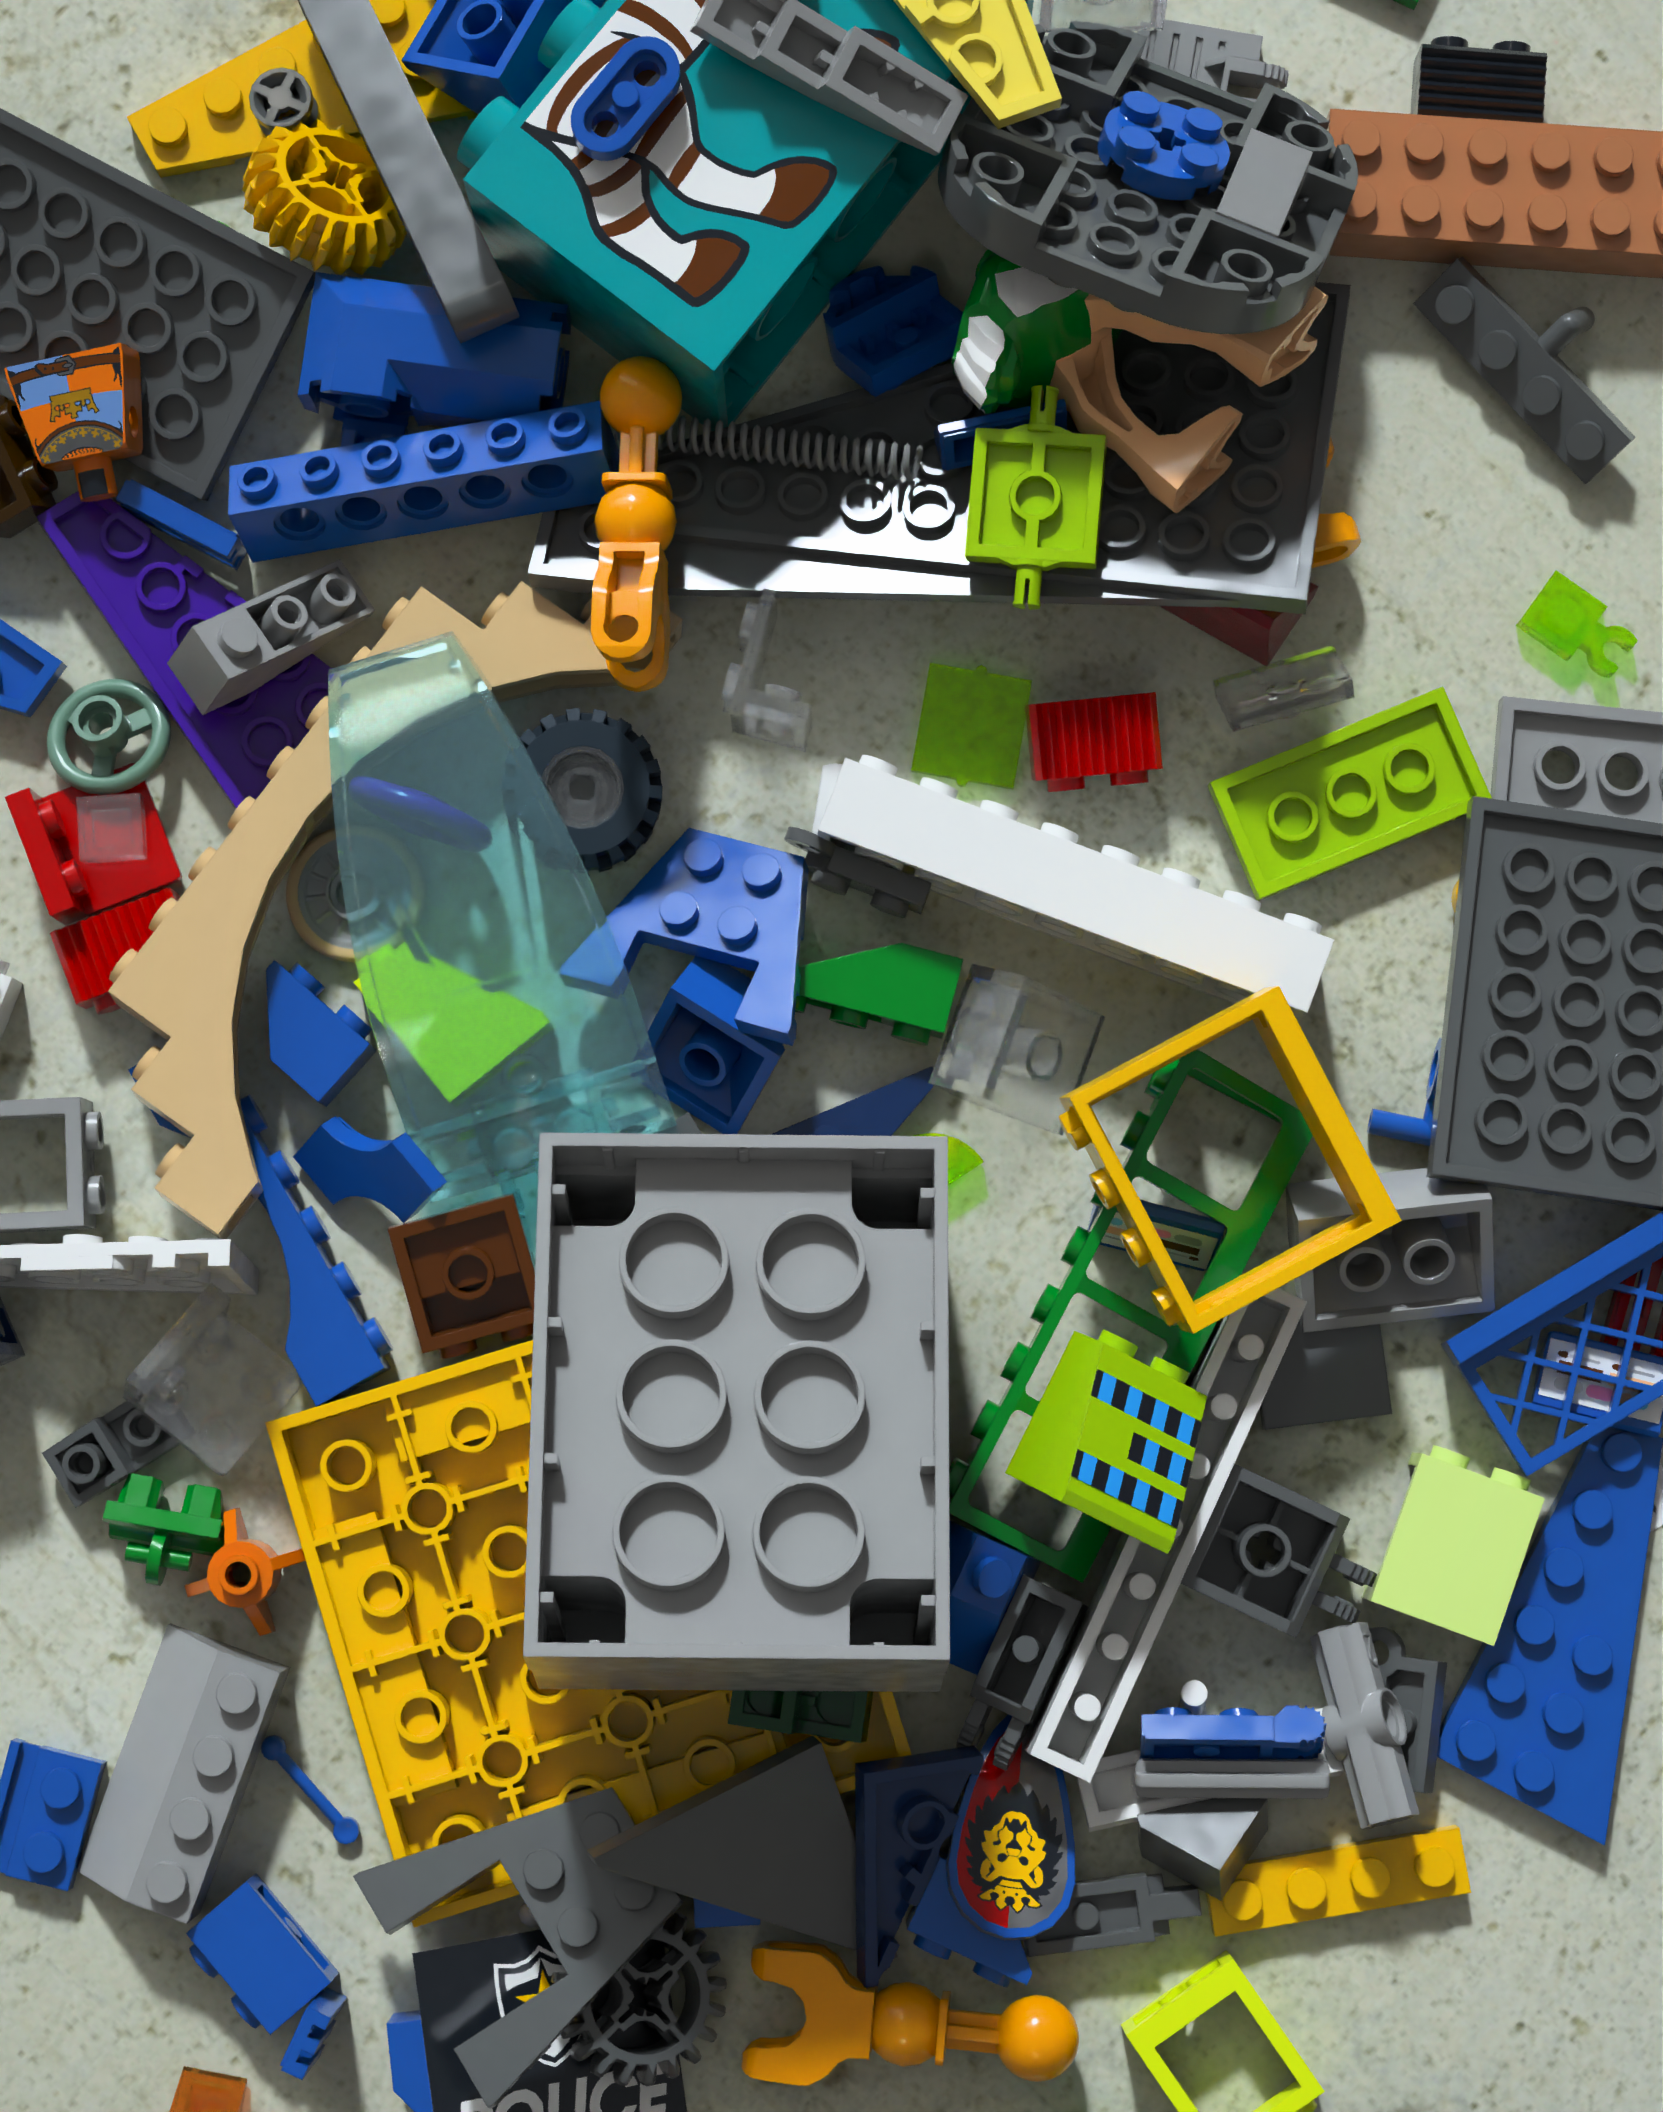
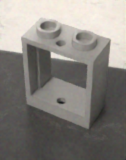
M82 1097L0 1100V1120L65 1117L67 1210L0 1213V1233L96 1229V1214H103L106 1205L104 1179L102 1175L95 1176L94 1150H102L104 1126L101 1112H93L92 1101Z

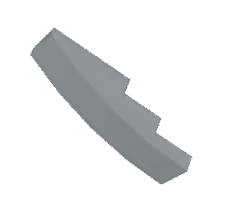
M705 0L690 29V32L797 92L872 129L934 156L940 153L969 96L860 28L854 26L849 31H846L797 0H785L784 2L780 0Z

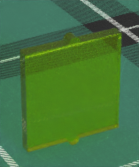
M930 663L911 772L954 779L959 787H965L968 782L1013 790L1026 720L1025 705H1028L1032 680L987 673V668L983 665L977 666L975 670Z

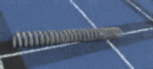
M684 415L679 418L678 436L674 446L672 443L673 425L665 432L662 444L658 436L659 450H663L668 446L671 452H675L680 447L683 453H688L692 449L696 455L701 454L705 450L710 457L717 452L721 458L730 454L734 460L742 454L745 461H749L754 456L758 463L767 458L770 464H774L779 459L783 466L792 461L795 467H799L804 462L808 469L817 464L821 471L829 465L833 472L842 467L846 474L854 468L858 475L863 474L867 470L871 477L875 476L879 471L883 478H887L892 472L896 480H899L904 475L908 482H911L916 477L923 454V447L920 444L916 449L915 462L910 474L909 457L911 446L909 443L904 445L901 466L897 472L898 444L895 441L891 445V454L885 471L884 452L886 443L882 440L879 442L877 459L872 469L873 441L870 438L866 441L865 455L860 467V439L856 437L853 442L852 456L847 467L846 450L848 438L846 435L841 438L840 452L835 464V436L831 434L828 438V449L822 464L821 447L823 435L821 432L816 435L815 450L810 461V433L807 430L803 435L802 450L797 461L796 444L798 432L794 429L791 431L790 447L785 459L784 441L786 432L782 427L778 432L777 448L772 458L771 442L773 429L769 426L766 428L765 445L760 456L759 439L761 428L758 424L753 429L752 446L747 454L748 425L746 423L741 425L740 443L735 453L734 437L736 424L733 421L728 426L727 443L724 451H722L723 422L721 420L716 423L715 441L710 450L709 435L711 421L709 418L704 421L703 438L698 448L696 437L699 420L697 417H694L691 421L690 439L685 447L686 417ZM615 431V441L619 440L620 442V434Z

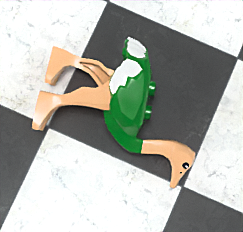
M988 249L981 257L975 271L976 279L962 315L951 364L953 365V373L956 374L964 393L979 410L986 414L995 413L999 406L1015 409L1031 406V387L1042 385L1044 391L1043 403H1045L1046 386L1058 388L1057 400H1065L1066 410L1069 412L1077 430L1082 434L1106 435L1107 447L1116 451L1137 473L1152 496L1177 514L1211 486L1229 468L1233 459L1221 452V450L1240 423L1243 413L1230 405L1223 406L1204 416L1180 433L1157 435L1134 415L1121 397L1115 375L1113 346L1123 329L1151 342L1192 344L1216 352L1255 384L1262 387L1294 370L1314 352L1317 346V339L1307 332L1326 305L1328 295L1314 286L1304 308L1289 321L1271 329L1245 334L1206 333L1169 325L1137 312L1122 311L1114 307L1109 301L1079 289L1056 285L1048 277L1016 265Z

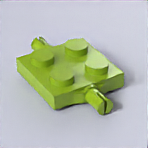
M1042 385L1031 387L1029 424H1023L1011 429H975L964 555L966 561L1002 563L1012 569H1016L1012 606L1025 609L1027 585L1029 584V610L1040 609L1042 571H1049L1058 567L1096 569L1107 448L1106 435L1072 433L1059 426H1055L1059 389L1046 386L1045 408L1042 411L1044 396Z

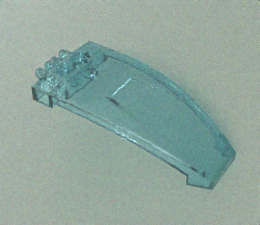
M451 631L341 665L328 671L330 769L338 860L356 966L370 1023L389 1085L406 1133L447 1181L430 1200V1203L499 1183L503 1195L514 1192L521 1219L525 1218V1203L520 1189L516 1187L514 1178L536 1172L538 1176L539 1133L653 1134L677 1124L627 968L580 853L540 773L494 695L491 684L454 632Z

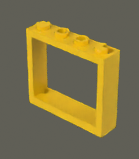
M1279 986L1263 988L1059 1098L1066 1111L1058 1116L1061 1127L1076 1151L1085 1147L1097 1170L1089 1174L1091 1184L1105 1208L1110 1209L1116 1206L1127 1227V1230L1120 1233L1122 1243L1133 1263L1138 1268L1147 1265L1158 1286L1157 1289L1150 1292L1158 1312L1169 1327L1177 1323L1180 1330L1194 1334L1402 1221ZM1253 1020L1354 1214L1193 1301L1091 1106Z

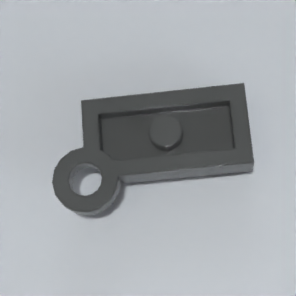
M788 827L784 840L808 852L805 861L809 872L813 873L811 878L813 884L840 895H846L849 887L873 896L870 902L872 907L896 917L905 918L908 910L921 915L931 889V882L867 857L857 855L854 852L836 846L833 842L823 839L812 832L796 827Z
M1386 1627L1369 1628L1373 1644L1380 1640L1389 1649L1388 1660L1379 1667L1385 1688L1390 1689L1396 1696L1405 1717L1407 1738L1405 1744L1401 1745L1413 1792L1433 1793L1447 1662L1406 1657V1648L1403 1640L1394 1630Z

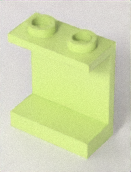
M1433 1445L1430 1456L1412 1452L1408 1465L1415 1467L1384 1559L1373 1586L1366 1585L1361 1598L1494 1646L1545 1498L1527 1492L1531 1480L1494 1467L1489 1478L1467 1470L1470 1458L1454 1451Z

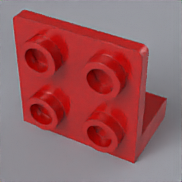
M130 763L128 765L115 769L114 774L120 773L130 768L135 763ZM146 780L126 791L107 795L90 794L71 786L43 798L30 788L5 797L49 915L65 926L182 879L181 870Z

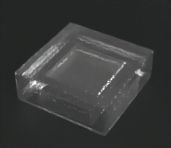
M141 793L76 797L79 860L82 863L147 859L144 796Z

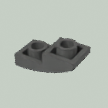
M162 1380L154 1382L104 1416L91 1420L42 1452L76 1508L125 1480L130 1473H136L196 1435Z

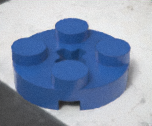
M1142 91L1126 93L1123 96L1121 105L1108 113L1097 145L1099 157L1106 167H1108L1111 157L1117 165L1124 169L1121 181L1145 194L1179 201L1192 199L1196 188L1208 186V194L1215 191L1219 187L1225 173L1230 150L1227 141L1220 134L1223 122L1217 114L1205 108L1195 107L1187 110L1180 106L1159 102L1154 96Z

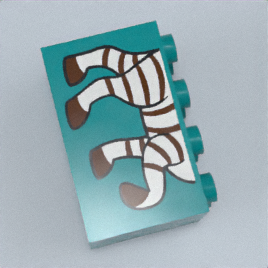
M573 0L555 19L538 51V61L551 71L521 108L504 96H499L492 100L474 119L461 140L457 151V160L470 169L463 178L473 216L500 271L538 300L568 305L572 319L571 325L619 362L631 357L645 356L664 363L673 371L680 383L682 391L681 409L691 417H697L702 425L709 418L711 421V432L715 431L716 423L719 420L723 422V428H726L732 421L735 422L827 307L830 303V290L840 281L854 273L940 165L946 141L940 153L934 156L872 129L797 92L690 32V29L705 0H607L601 8L590 0ZM797 0L846 31H849L854 26L860 28L969 95L960 111L961 114L964 112L972 97L893 0ZM1025 0L1032 16L1034 0ZM642 36L656 37L665 41L675 51L680 64L681 82L676 96L634 147L623 157L612 161H599L585 155L578 148L572 133L571 113L576 101L625 43ZM644 70L637 75L635 80L642 86H652L657 83L660 76L655 71ZM604 120L599 122L593 131L598 136L609 137L617 131L618 126L612 121Z

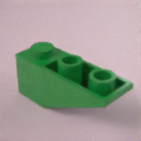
M898 943L798 967L801 980L799 996H796L795 1012L804 1013L806 1004L831 1010L829 1020L857 1029H866L868 1020L893 1026L892 1037L927 1046L930 1036L939 1039L943 1038L963 959L905 943Z

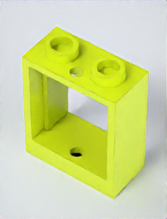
M1227 1950L1121 2024L1125 2035L1177 2111L1199 2112L1155 2047L1236 1991L1296 2078V2081L1252 2112H1313L1317 2107L1314 2099L1325 2092Z

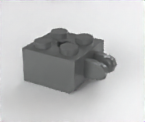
M1234 1464L1182 1578L1181 1584L1297 1638L1312 1604L1351 1623H1356L1361 1611L1356 1609L1353 1603L1338 1596L1331 1597L1318 1591L1328 1567L1342 1573L1345 1579L1360 1586L1368 1585L1372 1587L1377 1573L1335 1554L1350 1518ZM1261 1531H1266L1270 1534L1267 1544L1275 1549V1554L1270 1562L1260 1559L1258 1567H1254L1250 1563L1252 1554L1246 1550V1546L1251 1537L1259 1539Z

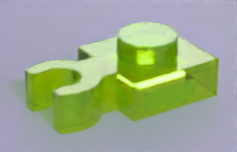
M1557 570L1551 575L1516 624L1518 628L1565 661H1568L1578 648L1586 653V659L1590 668L1598 675L1610 678L1619 667L1605 657L1603 652L1604 644L1612 642L1628 652L1637 643L1636 637L1628 629L1621 626L1605 627L1599 623L1598 619L1608 606Z

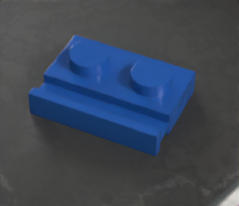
M18 1738L11 1740L0 1779V1873H4L5 1876L64 1891L73 1889L106 1761L45 1745L40 1746L28 1743Z

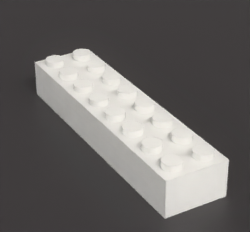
M862 755L859 763L848 758L844 759L818 828L819 837L831 841L836 846L854 852L857 855L867 857L932 883L930 891L1226 1002L1235 1004L1263 988L1279 986L1297 1021L1308 1013L1334 939L1320 935L1322 925L1292 913H1286L1283 920L1259 912L1261 907L1259 901L1238 892L1226 890L1221 898L1198 889L1201 882L1198 878L1176 869L1164 868L1162 875L1140 868L1138 867L1140 860L1138 856L1117 847L1104 845L1100 853L1077 844L1079 835L1064 827L1043 823L1041 830L1022 824L1016 821L1019 813L1005 805L983 800L979 808L956 799L958 790L943 782L925 777L921 779L920 785L896 777L898 768L884 760L868 755Z

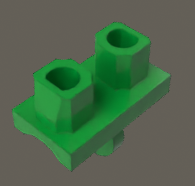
M130 1473L119 1494L118 1501L107 1500L102 1519L104 1522L109 1523V1538L129 1541L125 1551V1561L146 1564L145 1580L147 1584L161 1586L167 1568L189 1572L193 1553L213 1556L215 1552L224 1546L223 1496L220 1489L197 1484L188 1485L181 1513L162 1510L160 1505L164 1492L163 1481L151 1476Z

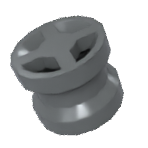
M283 67L270 69L261 74L253 83L249 94L250 109L266 137L272 133L275 126L291 131L300 122L310 127L317 118L320 120L319 106L313 97L312 90L305 78L295 70ZM289 110L296 112L295 114L278 119L281 113H286Z

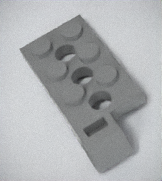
M1503 696L1498 702L1490 795L1492 799L1663 824V712ZM1562 751L1570 756L1575 766V773L1570 782L1558 784L1545 776L1542 769V760L1547 752ZM1623 757L1634 764L1638 778L1636 785L1632 789L1619 790L1608 782L1605 775V767L1609 759Z

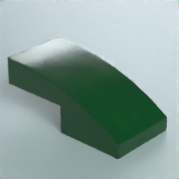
M732 1690L728 1724L787 1734L802 1733L863 1743L867 1742L874 1691Z

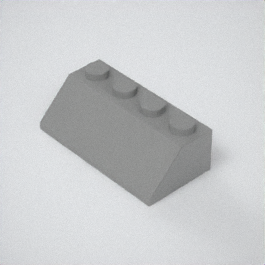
M171 1623L168 1624L77 1871L122 1900L186 1924L198 1916L202 1910L259 1755L261 1744L266 1736L291 1667Z

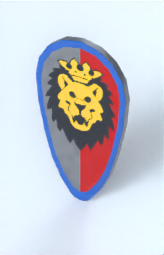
M1008 1714L994 1728L980 1749V1752L983 1754V1766L979 1775L970 1773L957 1811L959 1818L951 1833L946 1871L949 1893L960 1914L980 1932L1002 1940L1030 1939L1052 1928L1069 1907L1075 1885V1842L1063 1770L1030 1755L1024 1750L1034 1729L1033 1725H1029L1008 1770L1005 1771L993 1765L995 1748L1000 1738L1004 1736L1012 1718Z

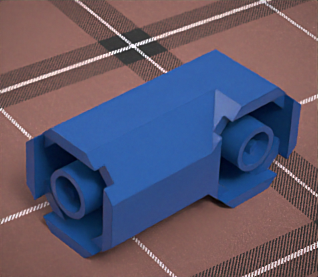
M316 272L298 397L304 409L318 414L320 402L334 406L333 419L343 422L345 417L406 425V427L409 416H414L418 427L432 425L448 428L563 407L570 351L560 347L561 334L571 335L572 319L569 306L566 304L513 298L520 316L519 318L460 344L433 287Z

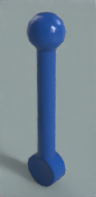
M271 1735L266 1737L261 1744L263 1756L268 1760L277 1761L333 1824V1835L339 1843L350 1844L354 1842L360 1832L357 1820L349 1816L343 1817L286 1753V1743L280 1736Z

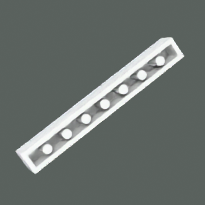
M1277 1288L1219 1320L1189 1386L1206 1395L1207 1400L1174 1543L1169 1553L1166 1554L1124 1532L1122 1533L1024 1748L1030 1755L1089 1783L1091 1782L1307 1301Z

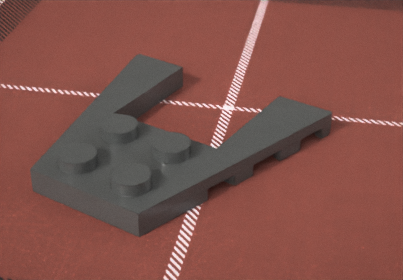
M612 1787L358 1872L353 1876L384 1931L392 1935L493 1868L502 1864L568 1974L454 2048L488 2108H493L501 2102L507 2091L528 2069H531L565 2028L578 2014L581 2015L598 1996L600 1990L623 1966L625 1967L684 1903L676 1892L599 1868L590 1860L586 1850L636 1825Z

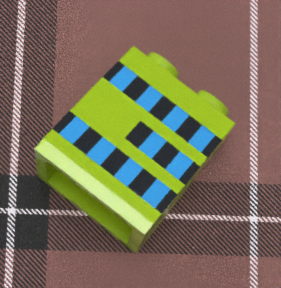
M1103 1329L1098 1340L1074 1331L1005 1473L1168 1554L1174 1543L1207 1396L1185 1385L1190 1375L1189 1372L1154 1356L1150 1366L1134 1359L1133 1357L1138 1346Z

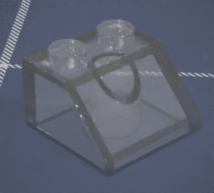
M972 964L928 1083L972 1104L1051 1133L1063 1135L1064 1131L1058 1116L1066 1111L1059 1098L1081 1086L1105 1016L1027 976Z

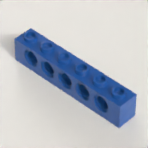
M600 401L229 466L228 516L252 563L600 503L601 498L606 494L601 483L602 474L605 472H619V449L611 427L602 413Z

